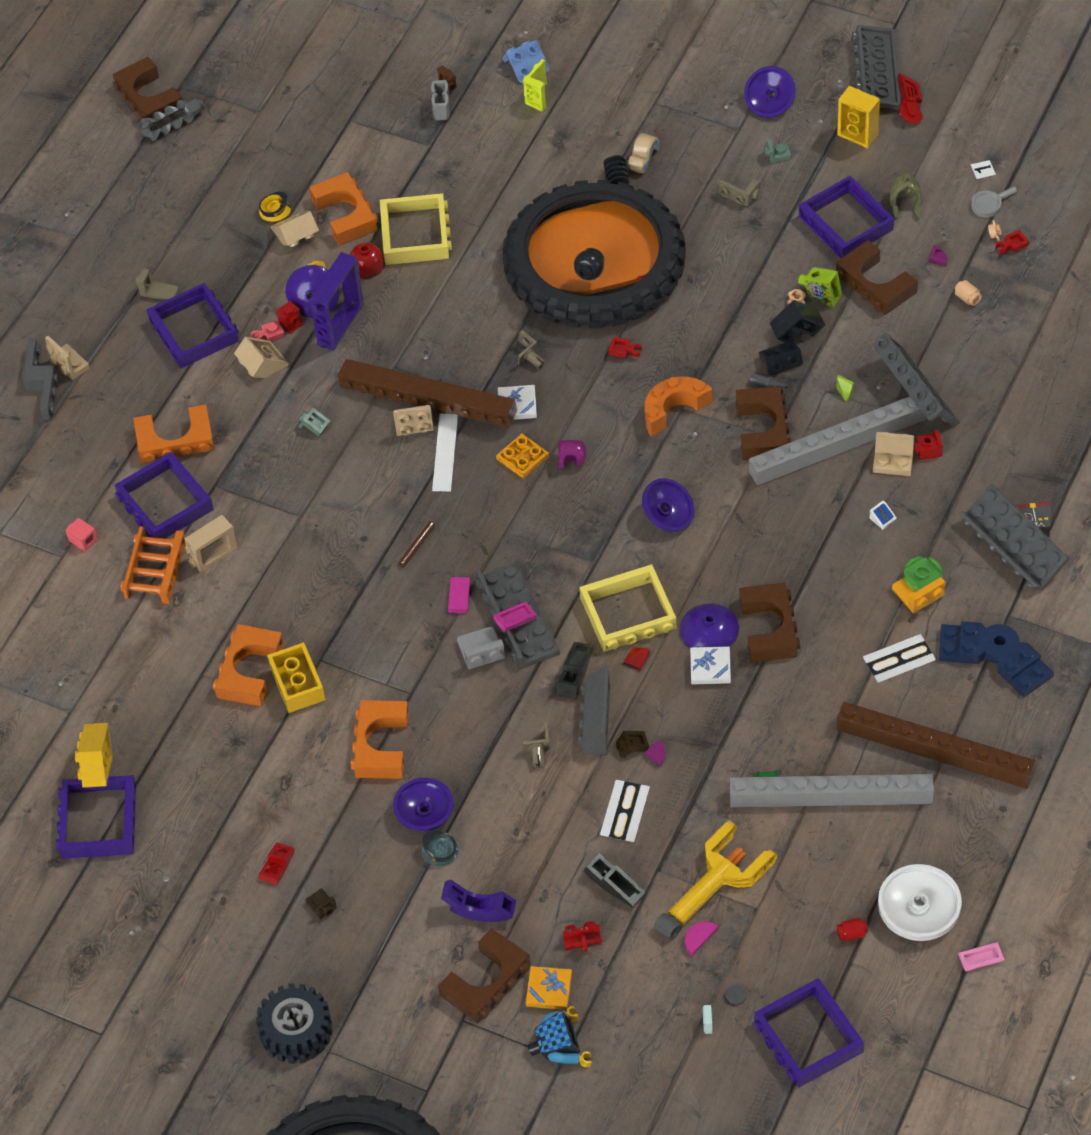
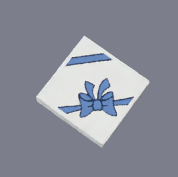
M535 385L498 387V395L512 398L516 401L517 413L513 420L537 418Z
M730 647L690 648L691 684L731 683Z

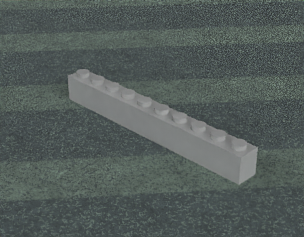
M909 396L749 459V473L758 486L876 440V432L894 433L925 421L926 417Z
M933 774L730 778V807L933 804L934 795Z

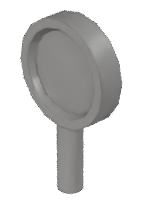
M1013 186L999 194L989 190L977 192L971 199V209L977 216L983 218L996 216L1001 210V200L1015 194L1017 189Z

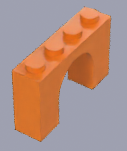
M348 172L309 187L311 200L317 210L340 202L349 203L355 207L351 214L330 222L332 235L339 246L378 231L377 223L379 221L376 213H372L370 203L368 201L365 202L362 190H358L355 178H351Z
M207 405L188 408L191 422L190 429L183 437L176 440H165L157 436L152 414L133 418L141 463L156 461L170 452L179 457L215 450Z
M238 624L236 630L231 634V644L225 650L224 663L220 664L218 679L214 680L213 690H215L218 699L262 707L267 693L265 680L243 676L235 669L238 663L248 656L260 655L267 657L269 654L282 650L284 645L282 632Z
M360 700V708H356L358 725L354 726V736H357V739L353 741L352 747L355 758H351V770H354L356 778L403 779L405 763L403 751L375 750L368 745L367 741L379 729L408 728V701Z

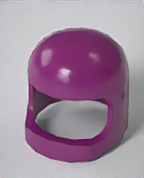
M559 440L558 469H563L564 462L573 461L576 467L585 463L587 451L582 441Z

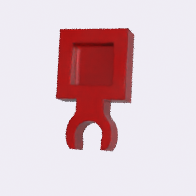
M1017 230L1004 236V241L997 242L995 249L1001 248L1000 255L1005 254L1010 249L1014 253L1028 247L1029 241L1021 230Z
M613 337L608 353L609 356L627 358L628 354L639 358L642 345H632L629 339Z

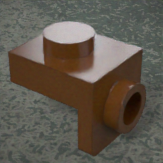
M443 65L438 67V80H446L449 93L457 88L456 76Z

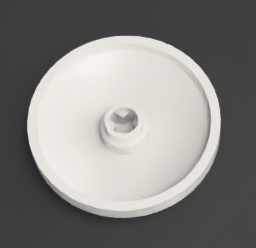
M913 864L897 869L885 879L879 891L878 908L882 920L890 930L906 939L927 941L941 937L954 927L961 913L962 899L957 884L947 873L930 865Z

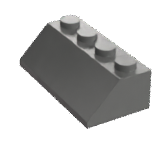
M604 666L586 676V683L582 684L581 693L582 696H585V701H581V713H584V718H580V729L583 730V734H579V746H582L583 754L607 755L610 678L609 666Z

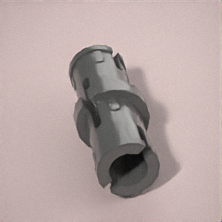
M755 372L751 375L758 380L750 378V384L764 388L780 386L788 389L787 383L774 380L771 376L765 377ZM781 389V394H786L787 391Z

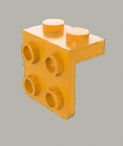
M940 577L917 591L909 587L904 578L892 584V590L914 614L945 595L946 582Z

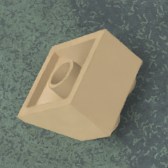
M311 211L299 212L270 226L283 246L289 245L290 247L299 244V240L304 237L306 240L314 237L315 232L319 231Z
M245 337L234 353L239 359V363L245 366L248 374L254 378H267L289 365L288 361L269 340Z

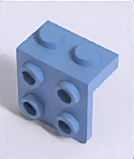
M537 40L532 42L526 41L516 49L512 47L506 50L505 55L502 57L505 64L510 62L519 83H523L524 77L533 70L534 65L538 64L541 59L546 61ZM546 61V73H548L550 68Z

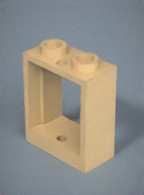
M220 515L184 538L186 543L185 550L189 556L187 560L193 568L196 567L200 572L238 549L233 526L223 515Z

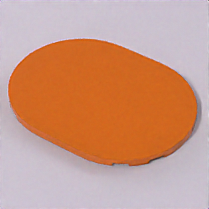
M616 201L600 202L553 215L535 228L529 243L530 262L537 274L553 287L576 295H590L637 283V276L644 277L651 270L659 252L658 236L648 219L632 207ZM587 248H595L605 258L604 270L600 277L595 280H583L575 273L574 260L579 253Z

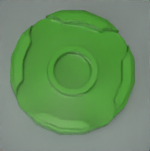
M923 556L912 558L905 565L904 580L909 587L918 591L942 577V567L936 560L930 557L923 558Z

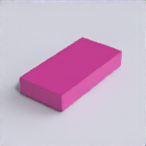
M451 577L449 613H468L470 578Z
M525 601L495 614L493 619L502 631L506 632L535 620L537 614Z

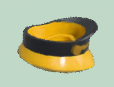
M282 191L267 195L259 203V214L266 221L282 220L291 212V206L287 202V195Z

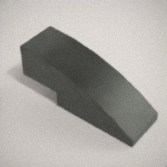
M579 642L573 643L558 681L557 695L576 699L588 667L593 645Z
M600 853L583 870L600 887L630 907H633L646 893L617 865L613 866Z

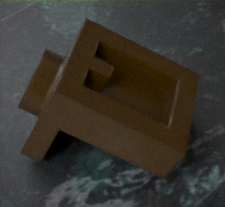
M623 731L616 741V749L619 751L621 758H625L628 752H646L650 748L644 731Z
M322 888L305 899L306 904L320 920L325 916H330L337 909L333 896L329 897Z

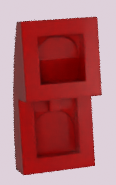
M276 842L268 854V861L259 872V879L278 885L292 859L295 848Z

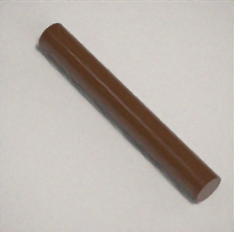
M428 522L398 562L399 566L405 567L435 527L434 523Z

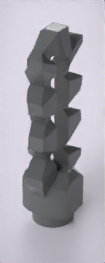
M199 97L189 101L178 100L176 102L177 108L167 106L164 109V113L155 112L153 118H143L140 130L142 136L148 137L154 142L160 132L166 136L170 132L171 126L175 130L180 129L183 120L190 124L194 116L205 109L202 100ZM182 109L185 116L153 132L150 131V125Z

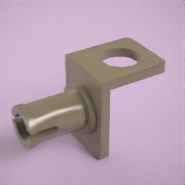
M521 330L518 340L527 348L519 354L517 364L520 366L528 360L540 370L546 363V360L535 353L537 342Z
M544 721L546 739L522 742L523 752H532L533 767H538V759L540 760V767L546 765L543 749H550L547 721Z

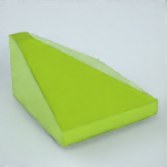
M838 375L836 388L844 401L848 402L854 395V382Z

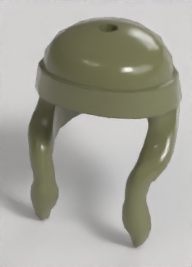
M910 174L899 175L891 182L890 204L894 210L893 216L895 219L899 215L896 198H910L915 195L914 214L918 219L921 217V212L919 211V206L922 202L920 185Z

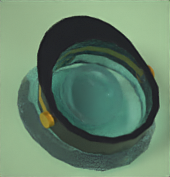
M430 830L424 835L422 855L428 863L435 866H446L457 858L459 852L458 845L451 834L441 830Z

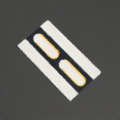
M921 634L863 656L878 683L936 660Z
M616 780L600 835L634 842L650 786Z

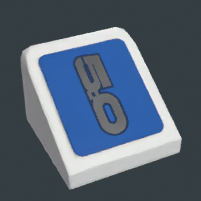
M881 501L870 510L869 518L882 530L897 519L885 501Z

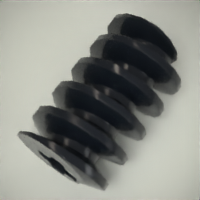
M621 155L606 158L603 162L606 180H610L611 184L616 185L619 182L629 184L625 158Z

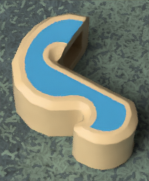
M646 133L639 134L633 146L632 156L628 159L627 167L629 170L640 174L646 172L653 149L659 150V139Z

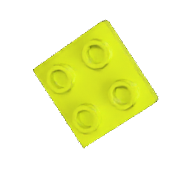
M541 59L538 64L534 65L533 70L524 77L523 84L525 104L543 112L546 108L545 85L547 84L546 61Z

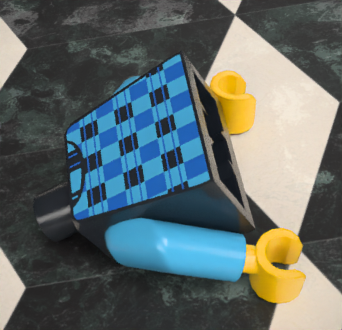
M570 1006L567 1012L564 1010L551 1012L544 1017L539 1026L534 1029L537 1041L528 1044V1050L532 1056L541 1053L551 1062L578 1064L580 1062L581 1066L585 1068L591 1066L592 1061L584 1060V1058H591L590 1052H583L581 1056L578 1054L581 1051L572 1025L579 1018V1014H575V1007Z

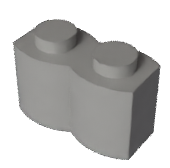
M446 80L433 81L431 84L433 117L435 120H448L450 116L448 83Z

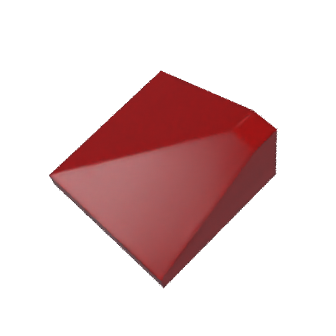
M632 647L623 663L641 670L650 657V649Z

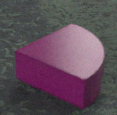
M933 245L929 263L947 266V255H945L940 247Z
M658 739L645 752V756L660 767L665 760V748Z

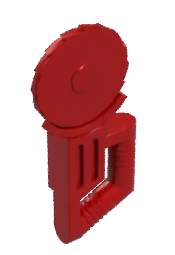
M898 74L897 79L902 98L899 113L908 123L918 124L922 120L921 105L918 103L923 101L920 85L906 75Z

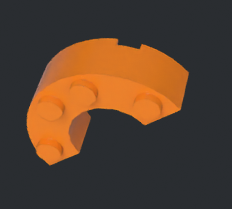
M671 377L654 386L645 400V424L651 437L667 428L666 412L672 407L687 405L698 411L713 403L712 388L705 382L691 377Z

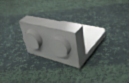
M487 627L457 638V643L468 670L505 658L503 642L501 639L498 640L493 627Z

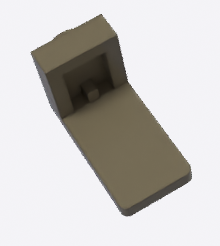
M753 179L746 189L742 190L720 180L718 182V193L723 197L736 201L738 204L749 207L760 196V182Z
M143 268L140 275L136 277V285L138 286L140 296L168 300L178 293V286L152 281L149 269Z

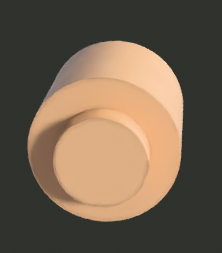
M967 280L960 281L955 286V295L966 304L975 306L980 302L982 298L980 290Z

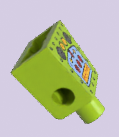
M814 267L808 275L801 274L799 276L798 283L806 286L809 298L834 308L842 297L838 271Z

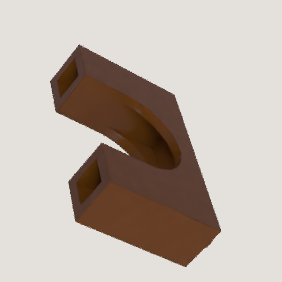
M149 57L113 73L114 88L116 91L121 92L124 101L129 102L131 109L137 112L140 120L143 118H153L155 112L164 113V109L167 106L177 108L176 102L182 100L181 95L174 87L150 97L137 94L141 87L159 79L157 66Z
M867 240L836 262V271H838L839 279L844 280L852 290L857 291L864 300L869 301L877 311L886 315L917 293L918 281L906 271L890 282L883 284L872 283L865 279L863 274L880 262V249Z
M780 386L736 390L737 416L761 414L768 416L775 422V425L768 431L741 434L743 460H749L752 457L791 443V439L787 438L786 435L789 434V424L785 423V419H787V409L783 408V405H785V394H781Z
M785 582L739 588L742 615L768 612L776 615L782 621V625L774 632L748 636L750 663L797 657V649H800V639L795 637L797 623L792 621L794 608L793 605H789L791 592L790 589H786Z
M492 928L481 938L478 945L479 952L500 967L501 973L497 980L490 985L478 987L470 985L451 971L438 986L440 997L477 1023L489 1015L491 1008L496 1003L498 1004L502 1001L506 991L512 989L516 985L518 978L522 974H526L531 967L530 954Z

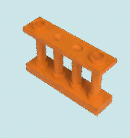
M139 527L138 534L134 535V548L125 580L121 581L120 586L125 599L129 600L131 591L158 593L162 603L170 604L186 545L184 531L176 530L174 538L163 539L146 537L144 528ZM144 544L171 547V552L167 555L142 551ZM140 560L166 562L167 564L166 569L164 568L163 570L138 568ZM135 575L160 577L163 580L159 586L134 583Z

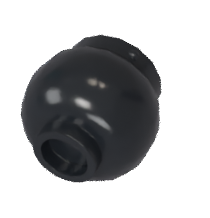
M587 248L579 253L574 260L575 273L583 280L588 281L600 277L604 270L605 258L603 254L595 248Z

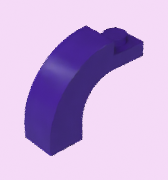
M451 879L445 881L441 896L443 901L451 905L450 911L468 919L484 922H501L512 919L516 900L503 891L490 895L476 894L466 890Z

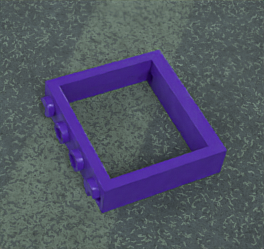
M851 176L844 178L799 204V217L840 258H843L867 240L872 243L893 231L894 218L891 216V213H888L881 203L877 202ZM849 193L879 224L846 243L816 211Z
M343 252L339 254L310 298L317 344L322 348L325 347L334 351L364 305L357 257ZM342 284L344 301L331 320L328 304Z
M205 283L146 309L149 322L180 369L239 342L237 335L239 331L236 324L231 323L228 312L223 311L221 302L219 300L216 301L213 290H209ZM205 300L226 332L183 352L162 319Z
M172 452L115 484V496L118 498L119 503H124L128 514H133L137 525L144 528L147 537L166 539L176 533V530L183 529L214 510L211 498ZM170 469L197 502L155 526L130 496L129 492Z
M134 775L108 777L107 786L84 788L82 787V780L62 779V787L58 789L61 804L57 808L60 822H57L59 839H56V850L60 851L62 859L134 854L137 786ZM125 790L123 839L67 843L69 793Z
M819 978L754 1012L753 1024L756 1027V1031L762 1033L766 1046L769 1049H773L777 1062L780 1066L783 1065L786 1068L789 1080L794 1081L798 1088L864 1052L863 1040ZM814 995L848 1045L800 1070L767 1019Z

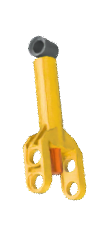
M727 821L705 843L707 873L668 911V914L663 913L658 917L654 928L670 940L674 939L681 931L682 926L723 885L737 888L752 887L773 866L778 855L770 849L763 851L742 873L741 869L736 866L746 856L742 848L737 847L727 858L719 854L733 839L737 830L736 824L732 821Z

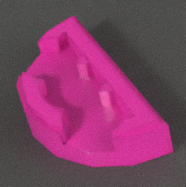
M703 921L691 926L685 935L687 952L693 956L718 931L719 925Z

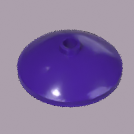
M776 66L763 67L754 72L748 79L744 90V97L748 107L756 115L765 118L777 117L785 113L793 104L796 96V86L793 78L786 70ZM775 93V96L771 98L770 95Z
M305 265L299 267L290 275L286 283L285 292L288 302L291 301L295 304L303 316L313 318L310 303L311 297L308 296V293L315 292L329 271L322 266ZM338 288L328 304L329 312L335 308L339 300L340 288Z
M660 478L652 481L645 488L642 495L643 509L655 526L668 532H678L685 529L692 522L694 503L688 491L681 484L671 479Z
M702 604L692 608L685 614L680 630L683 641L690 648L731 647L738 637L739 624L736 616L726 607L718 604Z
M417 778L405 783L397 791L393 801V808L397 820L403 826L414 831L424 832L439 828L450 818L454 808V800L450 789L441 781L433 778Z

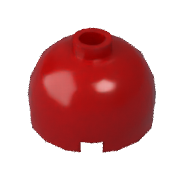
M361 243L350 252L351 256L357 257L360 278H371V275H379L384 269V257L382 251L376 245Z

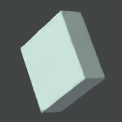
M704 1005L703 1007L705 1034H712L711 1005Z

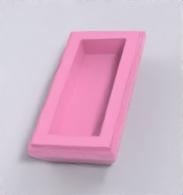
M998 942L958 953L965 971L1005 961Z

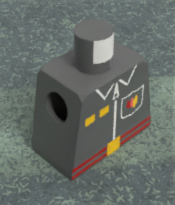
M1050 501L1015 505L1046 536H1050Z

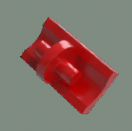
M588 921L584 924V927L576 928L573 924L565 926L563 938L566 950L582 947L583 952H588L587 946L602 944L600 925L595 924L594 921Z

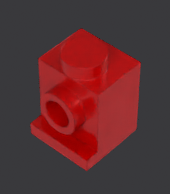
M291 301L276 310L281 327L289 334L304 325V322L301 320L300 309Z
M935 431L934 434L916 436L913 449L915 453H918L920 460L942 457L943 444L939 431Z

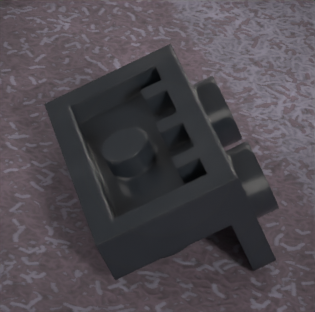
M792 340L758 352L759 358L766 364L770 376L803 364L801 350Z

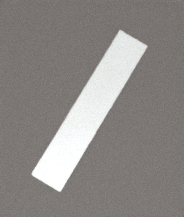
M455 414L439 415L432 491L451 492L458 415Z

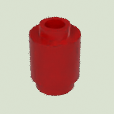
M861 917L841 921V924L836 925L840 941L845 940L847 942L864 938L865 933L868 932L866 920L862 921Z

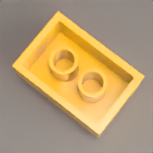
M848 86L838 99L837 135L869 148L878 136L880 99Z
M304 642L267 655L271 672L288 713L325 701L323 686Z
M108 723L84 724L83 732L79 734L80 741L77 742L78 751H75V761L80 766L77 770L78 780H82L83 788L107 786L113 759Z

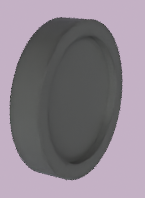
M732 985L727 988L725 998L732 1005H740L746 1000V991L740 985Z

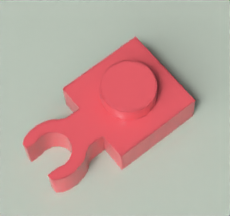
M278 320L262 325V330L251 332V338L257 337V339L269 340L271 342L285 337Z

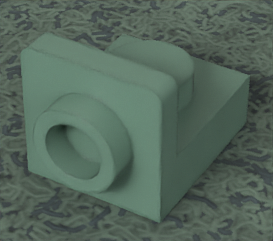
M767 139L764 153L765 157H769L770 163L791 160L788 143L772 145L771 140Z
M312 408L309 413L305 411L300 417L301 423L298 427L302 429L305 426L319 436L330 420Z

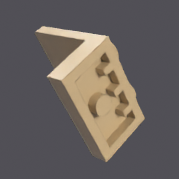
M49 336L45 337L47 343L45 347L50 354L49 360L54 366L57 365L64 376L68 375L74 380L90 369L89 364L68 344L60 347Z
M430 405L393 411L397 436L433 431Z
M876 432L873 473L911 476L914 436Z

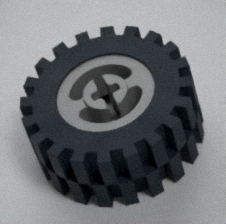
M293 983L288 984L289 989L284 990L282 985L277 987L278 993L275 994L273 990L269 992V1000L263 998L261 1001L262 1008L258 1007L257 1009L258 1017H256V1024L260 1040L270 1056L274 1058L277 1054L278 1061L284 1062L285 1058H288L289 1064H295V1059H300V1063L306 1062L305 1057L310 1056L311 1060L314 1059L317 1050L322 1053L325 1050L324 1043L328 1045L330 1042L329 1035H332L333 1029L328 1004L324 1001L323 995L320 992L316 994V990L312 987L307 991L304 984H300L299 988H295ZM290 1012H292L293 1019L298 1024V1030H296L293 1020H290Z

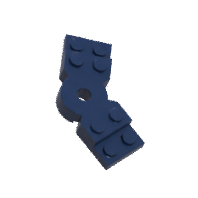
M961 621V626L941 624L939 661L979 664L986 658L990 662L998 663L997 672L1024 698L1054 677V672L1041 661V655L1029 643L1020 642L1017 632L1007 625L995 624L986 628L982 623Z

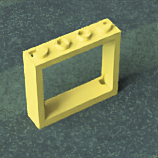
M443 193L380 200L385 265L449 259L448 250H452L451 241L447 240V238H451L450 227H446L450 223L449 214H445V211H448L447 200L444 201ZM439 208L442 244L391 249L388 213Z
M652 564L579 587L580 599L603 652L611 649L615 650L618 647L634 644L636 641L650 639L655 635L669 633V631L677 629L676 616ZM652 582L667 616L606 635L592 601Z

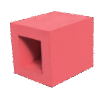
M80 518L69 524L66 529L68 541L83 551L88 550L98 540L95 528Z

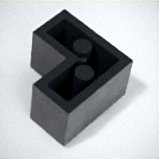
M793 300L770 322V326L778 340L789 342L794 340L801 332L814 337L825 326V323L818 309Z

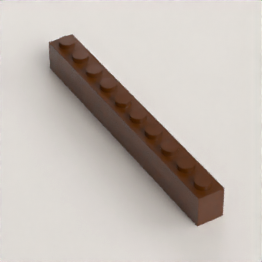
M346 359L337 375L340 387L345 389H352L365 394L369 393L381 398L393 399L397 402L402 401L414 406L430 405L431 410L435 409L447 414L460 415L464 418L493 423L497 426L510 427L517 413L516 401L512 398Z
M843 702L837 716L838 731L1028 789L1034 774L1036 760L851 703Z

